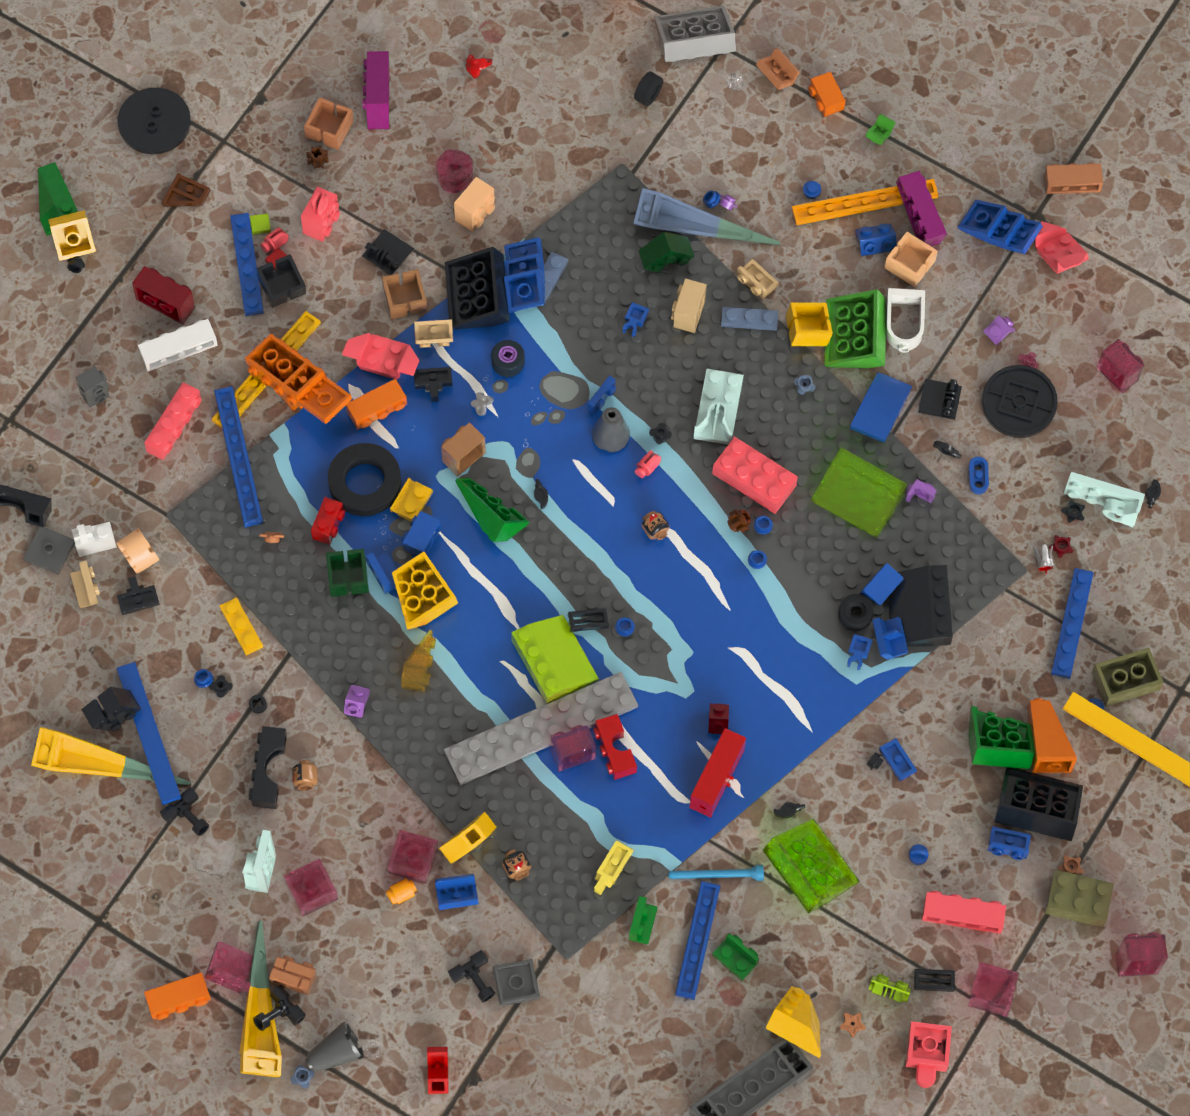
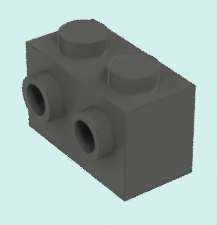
M94 366L75 377L79 392L89 407L97 403L100 404L109 397L107 378L102 370L98 371Z

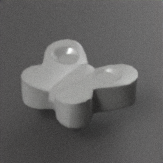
M478 392L476 394L477 399L471 402V406L475 407L478 415L484 416L486 414V406L492 404L494 399L491 396H485L484 393Z

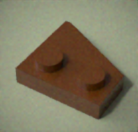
M177 173L161 204L164 207L203 206L211 189Z

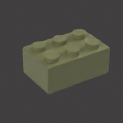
M1150 648L1097 663L1091 672L1105 707L1159 691L1163 685V679Z
M1055 870L1051 878L1044 914L1104 927L1108 917L1114 883Z

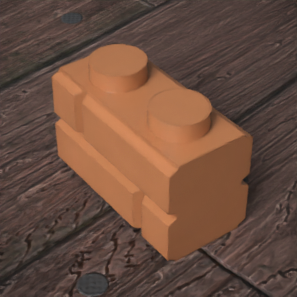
M286 955L283 958L278 956L269 976L270 983L278 986L282 985L284 988L309 995L316 977L314 966L307 962H302V964L296 963L294 958Z

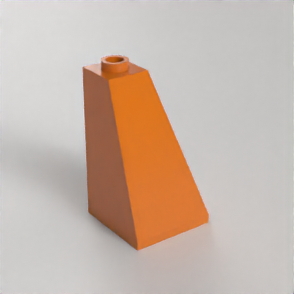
M1043 698L1030 700L1028 705V721L1031 724L1035 749L1032 773H1071L1077 757L1050 700H1044Z

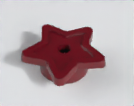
M1055 535L1054 543L1049 546L1050 550L1051 546H1053V551L1057 552L1059 558H1062L1065 553L1074 552L1070 547V537L1065 538Z

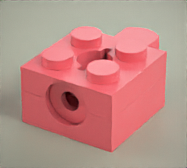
M320 187L315 189L301 215L303 234L322 242L326 236L330 235L332 224L334 221L337 222L340 216L336 194Z
M911 1021L905 1067L916 1068V1083L920 1087H931L936 1080V1071L946 1072L949 1065L952 1026Z

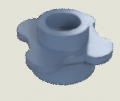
M802 375L799 378H795L794 384L797 385L799 394L803 395L807 391L812 392L815 390V385L810 375Z
M298 1065L294 1076L291 1077L292 1084H299L304 1089L308 1088L311 1078L314 1077V1071Z

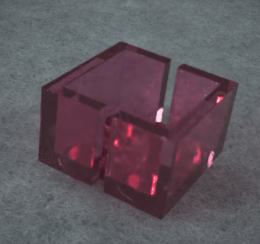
M980 962L976 970L968 1006L1007 1017L1019 973Z

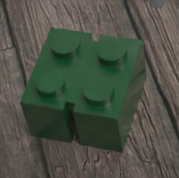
M364 549L347 550V562L344 561L343 551L326 553L331 597L348 595V591H351L352 595L369 593Z

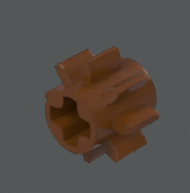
M312 146L311 151L306 152L307 164H312L314 169L324 168L323 165L329 163L328 151H323L321 146Z
M735 509L729 513L730 517H728L727 523L732 531H741L743 533L749 529L748 525H750L751 517L748 512Z

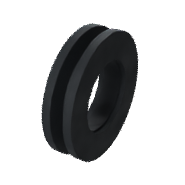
M358 443L343 449L335 456L329 467L328 483L333 500L342 502L343 509L353 515L371 516L385 511L394 503L400 492L401 475L398 462L388 450L376 444ZM361 464L376 466L384 475L382 486L378 491L369 495L353 493L345 484L347 473L353 467Z

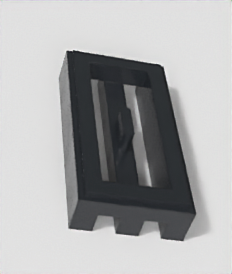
M606 608L571 611L567 614L570 632L609 628ZM603 615V617H595V618H592V617L584 618V619H574V618H573V617H582V616Z
M914 969V990L954 992L955 971ZM919 975L951 976V979L921 978ZM919 982L950 984V986L919 984Z

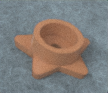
M265 532L260 534L259 537H264V542L278 543L280 538H284V535L281 532Z
M1064 855V864L1058 867L1059 871L1072 874L1084 873L1080 867V857L1070 858Z
M847 1012L844 1013L845 1022L840 1026V1029L849 1032L852 1038L858 1031L865 1030L866 1026L861 1022L862 1014L858 1013L853 1016Z

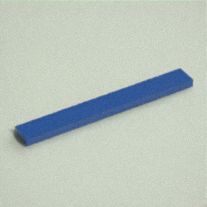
M233 387L214 390L244 527L263 524Z
M132 662L117 667L123 689L131 690L141 708L133 719L162 805L179 800L181 796L136 663Z

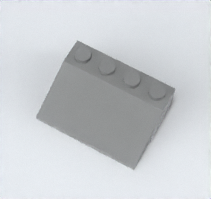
M725 6L654 16L665 62H676L677 60L694 59L695 57L702 56L710 57L715 54H728L736 51L735 31Z

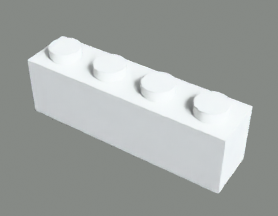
M206 319L198 320L187 327H180L174 332L161 334L158 338L145 340L138 345L148 372L218 346L211 324Z

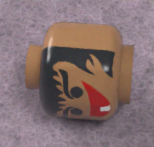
M651 511L642 518L641 526L649 539L662 540L668 535L667 531L670 525L662 513Z
M309 760L299 761V764L292 768L293 785L302 791L312 790L313 786H316L318 783L317 766Z
M513 849L505 854V858L502 861V866L511 879L518 881L530 873L531 864L523 851Z

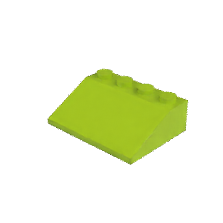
M564 615L534 622L511 632L512 643L546 704L599 681L574 633L570 632V626Z

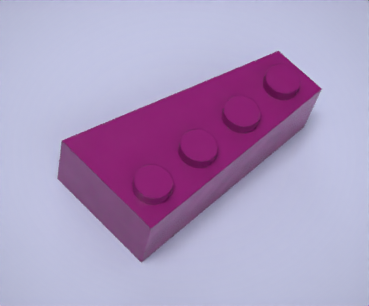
M389 51L367 52V59H363V68L367 70V72H363V83H366V85H363V96H366V98H363V109H366L367 126L368 129H390Z
M920 171L898 177L896 184L915 237L929 246L941 244L947 232L934 205L931 194L926 187L925 177L921 175Z

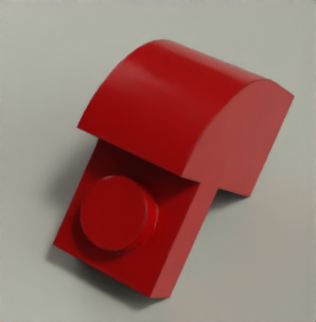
M448 1046L427 1047L428 1094H449Z

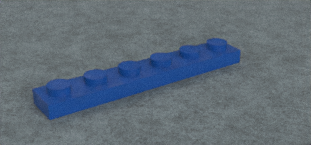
M249 213L230 215L245 316L264 314L256 271L257 265Z
M1078 568L1074 569L1051 675L1067 679L1071 678L1094 572Z

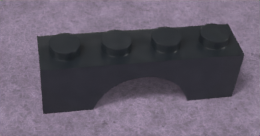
M0 484V506L16 507L23 512L26 523L44 527L52 511L51 498Z
M262 726V733L258 732L257 744H260L259 751H255L254 763H257L256 770H252L251 781H254V785L249 790V800H251L253 807L277 808L278 784L268 778L266 769L274 757L285 754L287 740L285 728Z

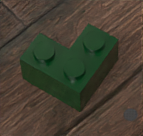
M663 232L638 250L644 269L653 272L662 271L669 263L679 266L686 265L689 260L695 257L688 237Z

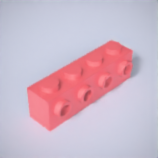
M184 382L181 384L144 442L148 453L164 460L165 456L171 451L176 439L180 437L184 426L190 421L193 412L201 403L202 399L198 389Z

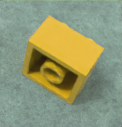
M85 210L48 219L59 261L96 252Z

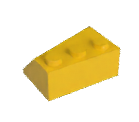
M424 551L392 572L407 630L428 624L458 604L456 596Z
M791 986L775 1008L766 1029L820 1058V1024L810 995L800 988Z

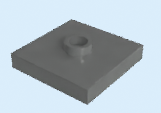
M40 526L23 559L25 562L59 575L75 541L70 537Z
M532 959L493 966L500 1007L540 999Z

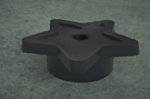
M1070 500L1068 507L1061 509V512L1067 515L1068 523L1075 519L1083 521L1082 511L1085 505H1080Z

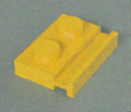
M408 478L390 507V512H394L411 522L414 516H418L420 511L423 510L433 493V489Z

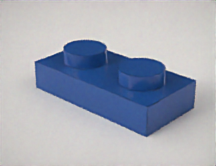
M609 375L588 402V412L594 415L597 410L600 411L604 407L607 397H611L616 391L615 378Z
M896 738L879 747L880 753L899 782L917 772V769Z

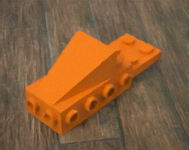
M273 334L265 338L245 357L248 372L253 377H259L267 387L270 385L293 412L298 407L301 409L305 408L327 424L352 400L351 394L327 378L325 372L320 367H316L309 359L301 356L294 348H290L283 340L278 339Z

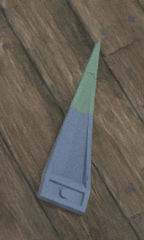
M642 188L633 225L651 230L774 245L781 244L777 240L714 216L663 193Z

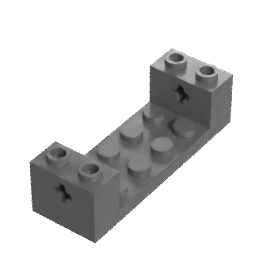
M783 1039L690 1107L689 1114L690 1116H750L791 1085L796 1087L809 1078L814 1067L795 1044Z

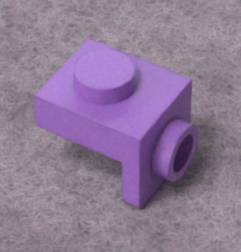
M998 315L983 332L998 345L1010 332H1014L1016 329L1013 327L1014 323L1007 316L1004 318Z
M916 479L914 484L910 483L905 491V494H907L906 501L910 502L915 494L932 503L937 490L931 484L923 483Z
M351 685L345 699L344 714L362 718L364 707L370 695V689Z

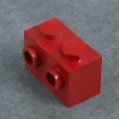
M324 497L311 528L313 540L328 545L331 544L332 539L338 533L339 522H342L345 516L342 502Z

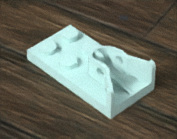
M706 369L694 430V439L729 445L732 441L744 375Z
M1074 472L1070 473L1064 494L1071 498H1080L1090 504L1103 505L1102 513L1107 518L1130 527L1135 525L1145 496L1143 493Z
M262 830L261 836H258L256 841V848L258 850H254L253 853L247 852L242 873L246 889L268 893L276 860V852L271 831Z

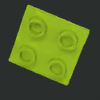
M883 974L873 975L868 989L872 993L881 996L885 986L886 989L883 995L885 997L888 988H891L892 991L889 999H891L893 991L896 990L893 1000L900 1003H907L911 992L908 983L897 980L896 983L889 981V977Z

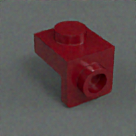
M710 703L708 733L722 734L725 728L728 729L729 705Z

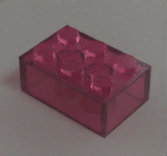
M1151 932L1145 936H1139L1137 933H1132L1124 937L1115 953L1118 977L1159 974L1168 959L1165 934L1159 935L1158 932Z

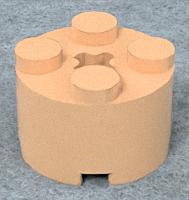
M139 528L116 543L136 574L141 573L159 561L158 556Z

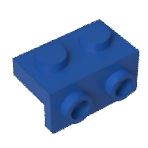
M880 224L879 226L872 227L865 226L855 229V236L860 245L861 256L890 252L895 246L897 247L896 233L891 224Z
M992 826L987 851L997 856L1009 855L1016 860L1027 859L1031 834Z
M474 874L435 879L439 910L479 904Z

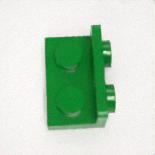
M639 896L629 932V940L647 945L658 907L646 904L647 898Z
M730 933L726 935V939L712 953V956L742 981L759 963L757 952L752 948L748 949L745 947L743 941L737 935H731Z

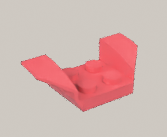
M1041 222L1043 227L1035 238V246L1038 254L1056 274L1089 260L1088 253L1067 233L1065 228Z
M370 333L348 339L342 353L343 356L356 359L357 366L361 370L396 380L400 378L401 373L414 376L419 364V359L410 345L378 335H370Z

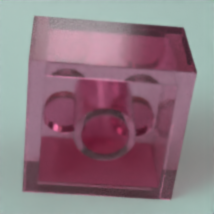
M1117 339L1102 351L1097 369L1123 394L1139 381L1145 364L1138 355H1135L1126 343Z
M588 725L575 726L571 731L565 733L561 731L550 738V751L558 771L596 759V744Z
M399 829L388 863L389 874L427 884L438 850V840Z
M320 858L284 875L285 884L302 917L338 900L337 891Z

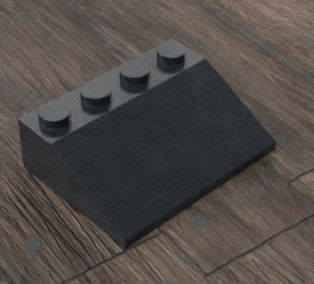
M490 247L445 262L449 320H452V330L490 327L509 321L504 276H506L504 255L500 251Z
M947 565L923 566L898 572L903 577V580L889 595L890 619L901 618L907 647L951 645L953 633Z
M1006 767L994 822L1072 841L1078 821L1083 785Z

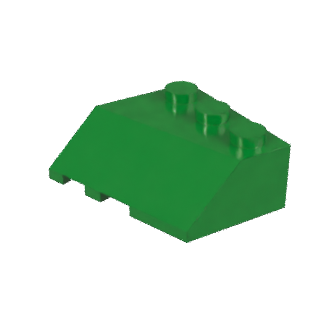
M971 705L968 737L972 764L1030 769L1035 755L1031 724L1010 717L1003 719L995 716V713L991 711L984 713L978 711V707Z

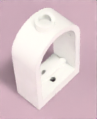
M888 288L886 296V340L893 348L900 352H909L916 348L922 340L925 319V290ZM891 303L920 305L919 333L915 337L901 339L892 332Z

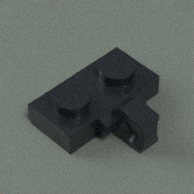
M451 367L416 369L414 373L415 389H426V392H431V402H439L438 391H443L442 387L453 386Z
M136 576L128 578L131 588L126 589L127 593L117 595L122 615L160 605L155 586L152 585L145 588L143 585L138 586Z

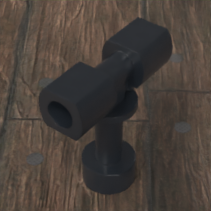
M189 787L180 795L181 799L174 805L169 804L160 811V814L168 824L178 816L180 818L186 817L193 825L192 831L197 836H201L208 830L209 824L204 819L199 820L191 812V805L199 797Z
M480 950L470 957L469 962L462 966L458 964L450 969L448 974L454 983L464 977L467 980L472 979L480 991L477 996L483 1003L491 999L495 992L491 986L486 987L478 975L480 972L479 968L488 963L486 955Z
M279 985L270 993V997L275 1001V1009L267 1014L259 1013L253 1018L255 1026L263 1031L270 1026V1021L279 1015L281 1017L287 1016L294 1025H297L304 1020L306 1014L298 1005L293 1006L288 1000L290 995L282 985Z

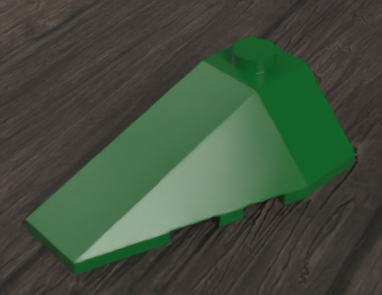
M55 162L38 168L40 222L46 236L52 234L48 219L78 212Z
M457 478L455 480L481 529L488 535L491 541H508L529 524V521L513 507L508 509L502 505L503 500L500 498L489 496L487 494L488 490L471 478Z

